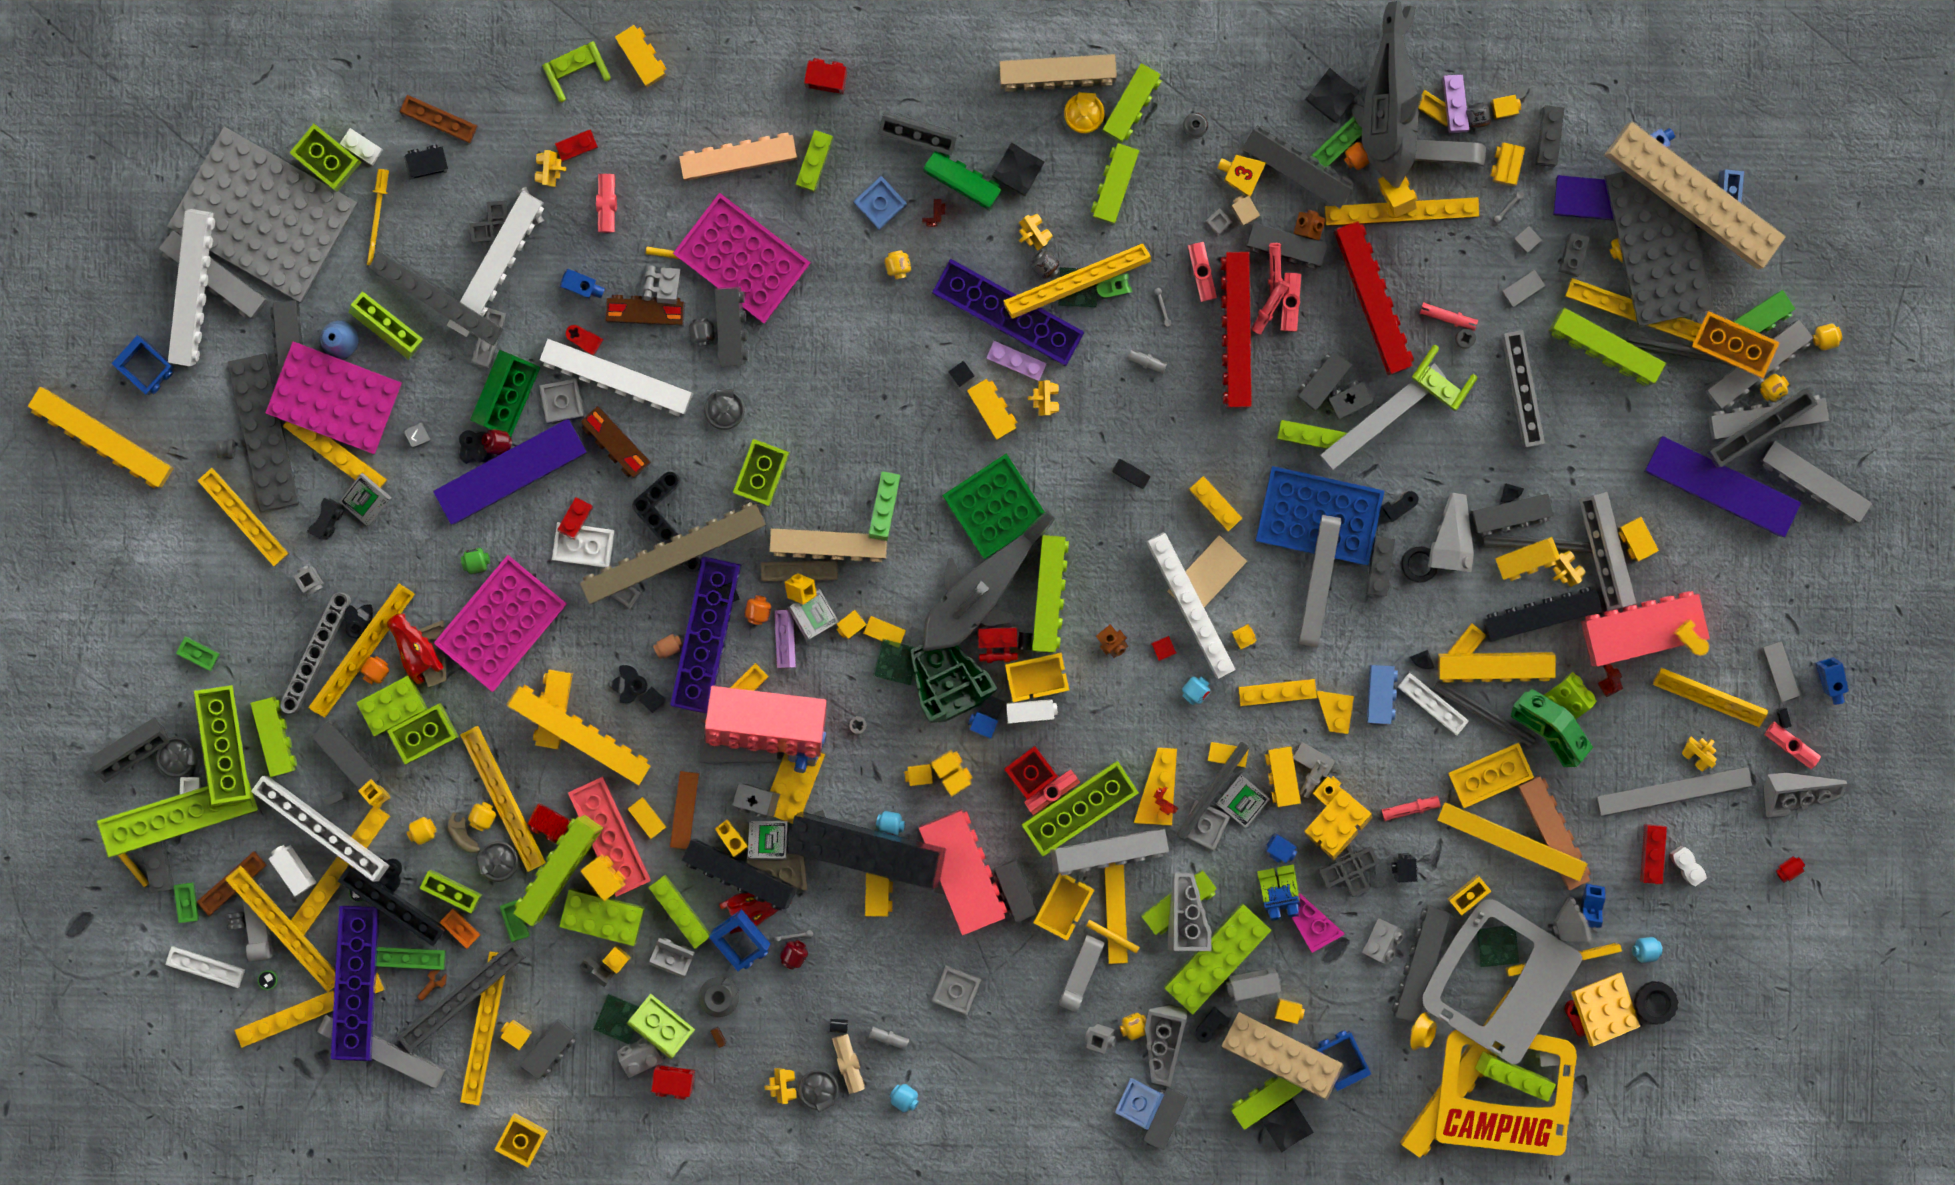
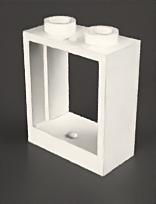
M1052 699L1006 703L1008 723L1054 719V715H1058L1057 703H1053Z
M284 845L279 846L271 852L273 856L268 859L294 896L302 894L317 883L291 845L287 847Z

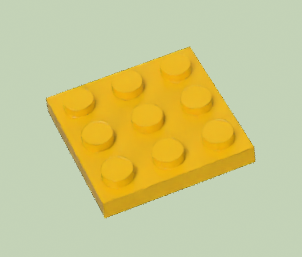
M1622 972L1571 992L1590 1047L1640 1027Z

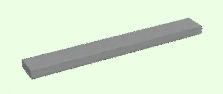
M1435 363L1430 366L1432 369H1434L1436 372H1438L1440 375L1446 378V376L1442 373V371L1438 368V366ZM1411 381L1319 455V457L1332 471L1429 392L1419 385L1418 382Z
M1743 767L1597 796L1600 815L1602 816L1752 786L1749 768Z

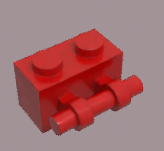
M1017 628L978 629L979 648H987V654H979V662L987 661V663H993V661H1004V663H1009L1012 660H1018V653H1010V647H1017ZM1004 647V653L992 652V648Z

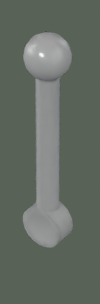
M1517 192L1516 197L1499 215L1494 217L1496 223L1501 222V218L1518 199L1524 197L1523 192Z
M1156 288L1154 293L1158 296L1159 303L1165 319L1164 325L1169 327L1171 325V320L1168 319L1166 313V309L1161 296L1162 290L1160 288Z
M807 930L805 933L773 937V940L780 941L805 936L810 938L813 936V932Z

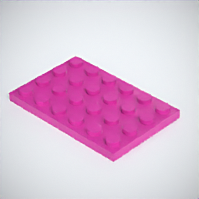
M721 193L716 196L673 252L675 256L717 288L741 287L745 293V303H742L743 308L764 324L811 264V262Z
M292 341L265 413L375 454L402 383Z
M507 555L434 644L489 690L494 692L567 603Z

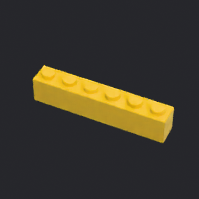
M1553 652L1438 654V677L1443 679V682H1454V679H1462V682H1473L1474 679H1481L1482 682H1492L1493 679L1510 682L1515 678H1520V681H1531V678H1539V681H1550V678H1555L1556 655Z

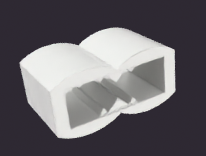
M1680 846L1670 853L1673 864L1681 869V874L1686 882L1697 886L1707 879L1704 869L1696 863L1695 857L1689 849Z

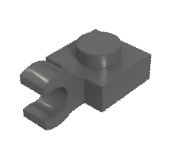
M587 956L579 966L584 971H590L589 977L603 987L607 985L615 974L602 960L596 963L590 956Z

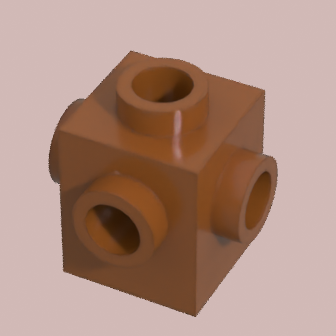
M1308 210L1307 213L1299 212L1293 234L1320 241L1325 218L1318 216L1319 213Z
M1111 624L1096 635V638L1102 644L1100 646L1101 650L1106 655L1110 653L1113 658L1122 655L1128 647L1125 642L1127 637L1121 630L1117 632Z

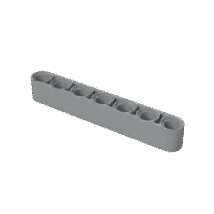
M1321 516L1299 636V645L1316 648L1319 645L1341 518Z
M339 592L331 597L281 701V709L285 713H295L300 709L342 623L345 610L351 603V598L348 594ZM339 596L345 598L343 606H339L336 602ZM331 613L337 616V621L334 624L328 620V616ZM323 630H326L329 635L326 641L320 638V633ZM315 647L320 650L318 658H314L311 653ZM305 665L311 666L312 672L310 675L304 674L303 668ZM297 682H301L304 687L300 693L295 690ZM289 699L295 702L293 710L287 708L286 704Z
M325 1014L318 1029V1033L332 1039V1015ZM373 1035L372 1059L429 1086L438 1087L445 1072L444 1068Z

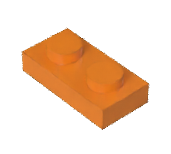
M454 908L439 922L466 949L481 935Z

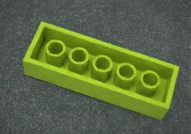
M1565 307L1558 311L1548 330L1552 332L1551 336L1558 340L1565 339L1569 341V346L1577 350L1579 348L1585 350L1587 356L1593 359L1600 358L1605 366L1620 369L1619 373L1626 377L1633 376L1636 378L1635 382L1642 386L1655 384L1666 365L1660 359Z
M1042 535L1033 651L1056 653V649H1060L1061 637H1057L1058 629H1062V618H1059V610H1063L1064 599H1060L1061 591H1065L1066 580L1062 579L1063 572L1067 571V560H1064V553H1068L1069 541H1065L1066 537Z
M233 685L196 690L193 696L211 807L250 801V792Z
M1116 760L1021 823L1042 857L1051 852L1050 849L1059 847L1139 792L1118 760Z
M584 815L572 819L567 826L569 831L562 835L556 843L559 846L547 856V864L544 867L541 866L535 874L537 879L529 883L525 889L526 895L516 902L514 906L516 910L513 914L530 926H534L542 921L603 830L602 826L588 816Z
M1241 903L1211 935V951H1196L1164 985V988L1191 1014H1194L1271 932V929L1246 905Z

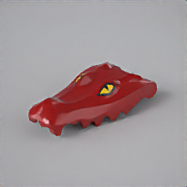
M396 614L387 621V626L396 640L406 673L417 684H421L425 681L424 676L421 674L430 667L435 672H439L443 669V665L438 660L433 645L428 642V638L423 637L421 631H418L415 626L410 625L405 619V614Z
M749 892L748 894L738 893L719 903L720 909L728 908L731 916L742 909L756 927L779 911L771 907V903L767 901L760 902L754 899L755 895ZM738 925L730 931V934L742 932L743 930Z

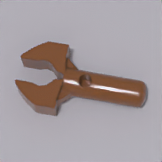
M440 969L432 970L427 975L430 978V982L418 994V999L423 1001L436 986L442 988L447 982V974L441 980L435 982V976L439 973Z

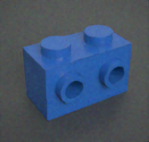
M1275 832L1264 848L1271 853L1269 857L1280 864L1282 861L1285 863L1288 860L1292 861L1297 853L1294 844Z

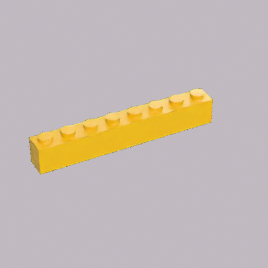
M39 387L28 405L32 409L31 413L39 418L42 416L49 419L47 423L56 428L58 426L65 429L64 433L72 438L75 436L80 438L81 444L88 448L91 446L96 448V453L104 458L109 456L114 460L113 464L120 468L125 466L130 469L129 473L138 479L140 476L146 479L145 483L154 489L156 486L162 488L174 469L43 387Z
M525 684L523 687L517 686L506 704L508 707L637 785H640L651 765L647 764V758L640 754L637 757L631 754L632 749L623 744L621 747L614 744L616 741L614 738L607 734L605 737L598 734L600 730L591 724L586 727L582 724L583 720L574 714L572 717L565 714L566 709L558 704L556 707L550 705L549 702L551 700L543 695L535 696L532 694L534 690Z

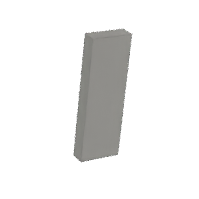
M488 308L485 318L503 328L507 314ZM478 338L471 363L490 369L499 338L494 346Z
M1782 641L1762 647L1780 701L1783 702L1800 696Z

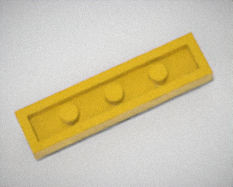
M1315 679L1238 687L1240 706L1317 698Z

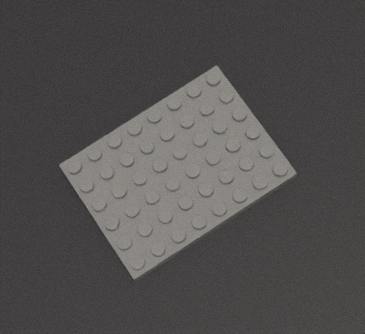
M223 127L167 227L182 235L186 210L194 209L214 213L215 226L211 231L213 244L209 251L302 303L358 203L228 128Z

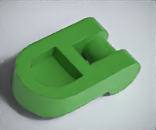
M1128 273L1117 275L1098 283L1096 287L1098 295L1103 298H1110L1132 293V289L1128 284ZM1115 282H1120L1121 289L1116 290Z

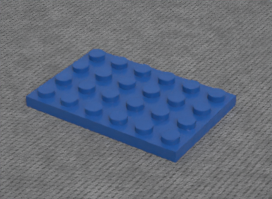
M1272 466L1255 541L1314 554L1321 516L1341 518L1335 559L1368 566L1385 491Z

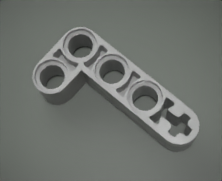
M1417 140L1414 161L1460 163L1468 166L1484 167L1486 147L1479 143Z
M258 884V885L261 887V889L264 891L263 885H262V884ZM243 900L249 944L246 947L248 961L270 959L273 957L270 929Z
M1086 935L1058 1006L1077 1013L1085 989L1104 946L1103 941Z

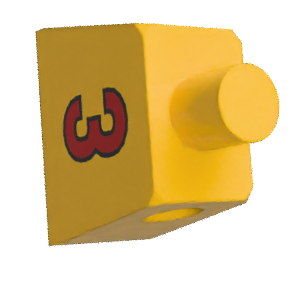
M1235 155L1233 162L1221 158L1217 169L1227 173L1224 182L1246 197H1251L1266 163Z

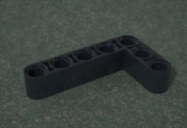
M674 472L663 474L640 494L632 504L637 515L665 545L672 542L671 538L669 540L663 539L662 532L665 529L671 530L672 537L679 534L655 506L678 487L680 478ZM669 475H673L676 478V482L672 486L666 484V478ZM654 488L661 490L659 498L655 499L652 497L651 492ZM641 500L647 503V508L644 511H639L637 508V503ZM652 515H657L660 520L655 526L651 525L649 521ZM695 557L697 566L694 569H690L687 566L688 561L681 565L689 572H696L700 569L701 560L699 557Z

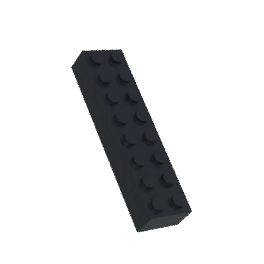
M800 812L794 816L788 852L933 890L940 883L946 848Z

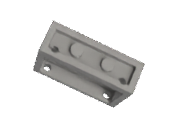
M1274 967L1229 976V981L1226 982L1230 997H1234L1235 1001L1281 992L1278 973Z

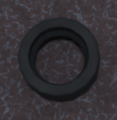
M1122 459L1118 460L1112 470L1114 474L1141 489L1145 488L1151 477Z
M1424 546L1413 547L1403 555L1401 561L1402 571L1411 581L1426 582L1436 575L1438 568H1430V571L1423 576L1413 574L1409 569L1410 558L1417 553H1423L1430 557V548Z

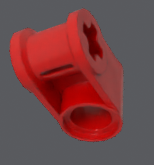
M571 325L566 329L567 339L593 356L604 340L578 325ZM576 328H577V329H578V332H577V333L580 334V335H579V337H574V338L572 339V338H571V337H572V334L570 333V331H571V330H574V331H575Z
M1569 1000L1566 1002L1564 1010L1576 1034L1581 1038L1586 1034L1578 1011L1576 1013L1572 1012V1006L1576 1007L1574 1000Z

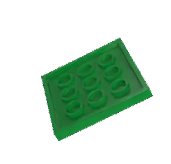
M1007 453L942 495L984 559L1021 536L1045 512Z

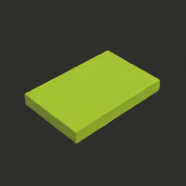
M652 994L646 998L626 1023L670 1059L675 1056L695 1030Z

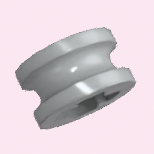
M860 716L853 717L849 723L850 730L855 734L864 732L866 729L865 719ZM855 720L863 722L864 725H861L863 727L861 730L853 728L852 725H855L853 723Z

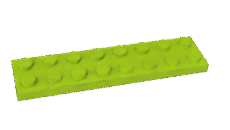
M249 780L250 801L211 807L208 786L97 820L108 858L258 811Z

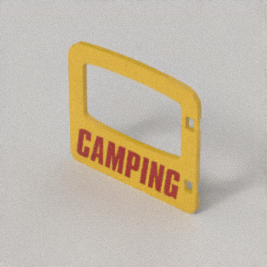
M1453 1030L1446 1040L1435 1132L1436 1139L1441 1143L1555 1156L1562 1155L1566 1149L1577 1058L1574 1045L1565 1039L1537 1034L1528 1048L1556 1054L1560 1057L1556 1097L1553 1106L1525 1107L1471 1100L1457 1095L1461 1049L1464 1045L1478 1043L1458 1030ZM1497 1041L1493 1043V1045H1501ZM1564 1065H1570L1569 1076H1563ZM1557 1124L1563 1125L1562 1135H1556Z

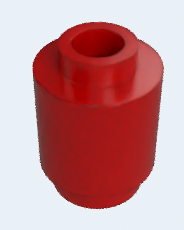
M1792 856L1779 865L1775 871L1783 883L1790 882L1805 872L1803 869L1805 864L1800 857L1795 858Z

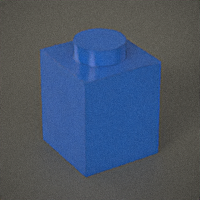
M977 711L976 715H971L968 725H971L970 730L991 738L998 720Z

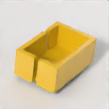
M1061 652L1005 664L1013 702L1030 699L1029 694H1033V697L1036 698L1069 691L1066 673L1062 674L1061 670H1065Z
M952 749L931 762L938 776L944 780L942 782L951 796L971 785L972 779L968 768L963 769L961 766L962 759L957 751L953 752Z
M1342 789L1304 831L1305 836L1315 845L1320 846L1323 852L1335 860L1358 835V829L1361 831L1372 819V813Z
M1058 873L1033 923L1068 941L1076 926L1072 921L1074 919V921L1078 922L1094 892V888L1081 881L1075 883L1076 879L1070 875L1061 876V873Z

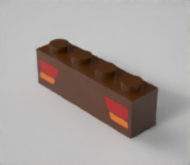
M612 295V298H607V322L684 326L685 302L681 301V298H677L676 304L657 303V297L651 296L649 301L642 300V296H631V299H623V295Z
M599 406L581 421L584 425L581 428L589 436L591 434L597 439L595 443L602 450L606 448L610 452L608 457L615 464L619 462L623 466L621 471L628 478L630 476L636 478L652 463Z

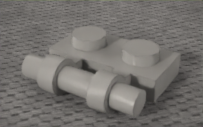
M649 266L648 271L645 272L646 284L643 286L642 291L644 300L649 301L651 296H657V303L676 304L681 275L680 269L661 268V273L659 274L655 273L656 268L654 266ZM653 283H659V286L654 287Z

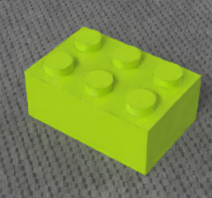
M314 123L290 151L292 156L335 191H339L362 163Z
M753 439L733 493L770 506L790 452Z
M406 676L356 702L374 737L428 709L410 676Z
M441 703L387 730L405 765L459 737Z

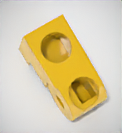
M1687 619L1673 633L1693 654L1705 655L1709 651V644L1692 630L1696 625Z
M372 779L358 790L365 800L376 808H381L382 804L391 798L388 792L382 786L377 785Z
M728 819L715 828L733 857H737L748 849L747 842Z

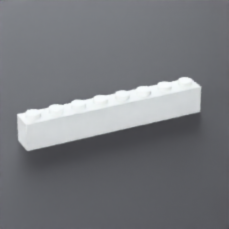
M524 191L521 192L463 295L461 303L484 317L488 310L485 306L489 300L492 302L495 298L497 285H502L507 276L504 273L507 267L511 268L516 260L514 255L517 250L519 252L522 250L525 244L523 239L526 233L530 235L535 226L532 223L535 217L539 218L544 210L542 207L544 202ZM449 320L447 324L448 327L466 337L471 333L452 320Z
M194 209L185 211L168 363L192 366L199 360L198 343L202 339L200 326L204 321L202 309L206 302L204 291L208 284V275L206 274L211 262L209 249H211L213 244L211 231L215 226L214 213Z
M547 339L540 361L544 362L543 366L554 370L555 367L562 369L561 373L569 376H572L573 373L580 375L579 379L587 383H590L591 380L598 382V387L608 390V387L616 389L615 393L626 397L628 393L634 396L633 400L644 403L645 400L652 402L651 406L662 410V407L670 409V414L678 417L680 414H686L693 395L692 392Z
M1161 533L1146 541L1215 677L1219 679L1236 670L1166 533Z
M262 776L252 789V793L370 880L379 881L390 866L269 776Z

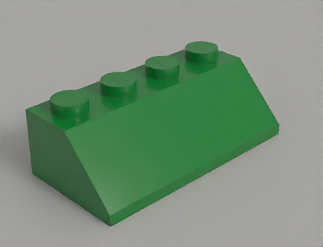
M935 151L924 166V173L990 211L1001 193L1000 185L991 179L989 182L982 178L984 175L976 170H973V172L967 170V165L959 160L955 163L949 159L950 155Z
M499 350L470 421L491 430L506 431L511 437L541 367Z

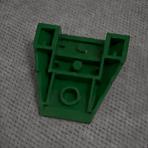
M923 644L910 650L920 707L929 723L946 722L979 706L997 691V687L989 673L984 669L982 670L958 646L924 651Z

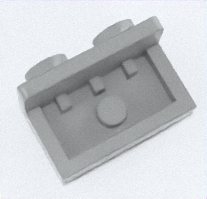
M1378 918L1362 953L1388 965L1395 957V950L1398 944L1403 940L1404 930Z
M659 938L649 965L685 978L694 952L687 946L682 945L680 947L673 944V941L669 939Z
M641 1038L639 1041L624 1046L617 1051L619 1062L628 1078L663 1063V1058L658 1049L645 1038Z

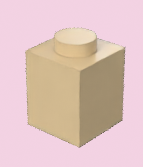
M1241 195L1233 200L1235 204L1231 208L1242 227L1259 218L1260 214L1249 196L1244 198Z

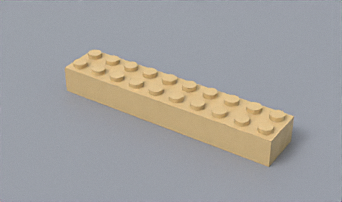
M1633 122L1624 126L1604 154L1605 157L1757 270L1765 267L1786 237Z

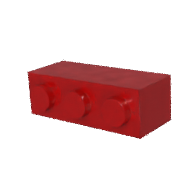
M1644 824L1640 882L1663 884L1667 826Z

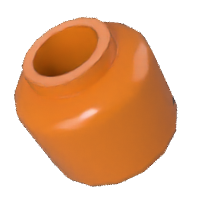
M1361 142L1355 143L1345 151L1347 157L1344 160L1350 169L1354 167L1356 170H1361L1370 163Z
M756 595L755 598L747 601L744 615L749 623L762 625L763 622L769 620L771 604L766 601V597Z
M375 656V658L369 657L361 668V673L364 675L362 679L371 685L374 682L381 684L389 673L388 663L378 656Z

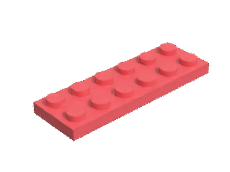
M600 777L568 792L578 816L586 815L603 827V830L592 846L597 857L602 854L604 857L608 856L614 863L612 865L616 872L620 871L626 879L624 881L626 885L615 892V896H620L650 882V876L604 777Z

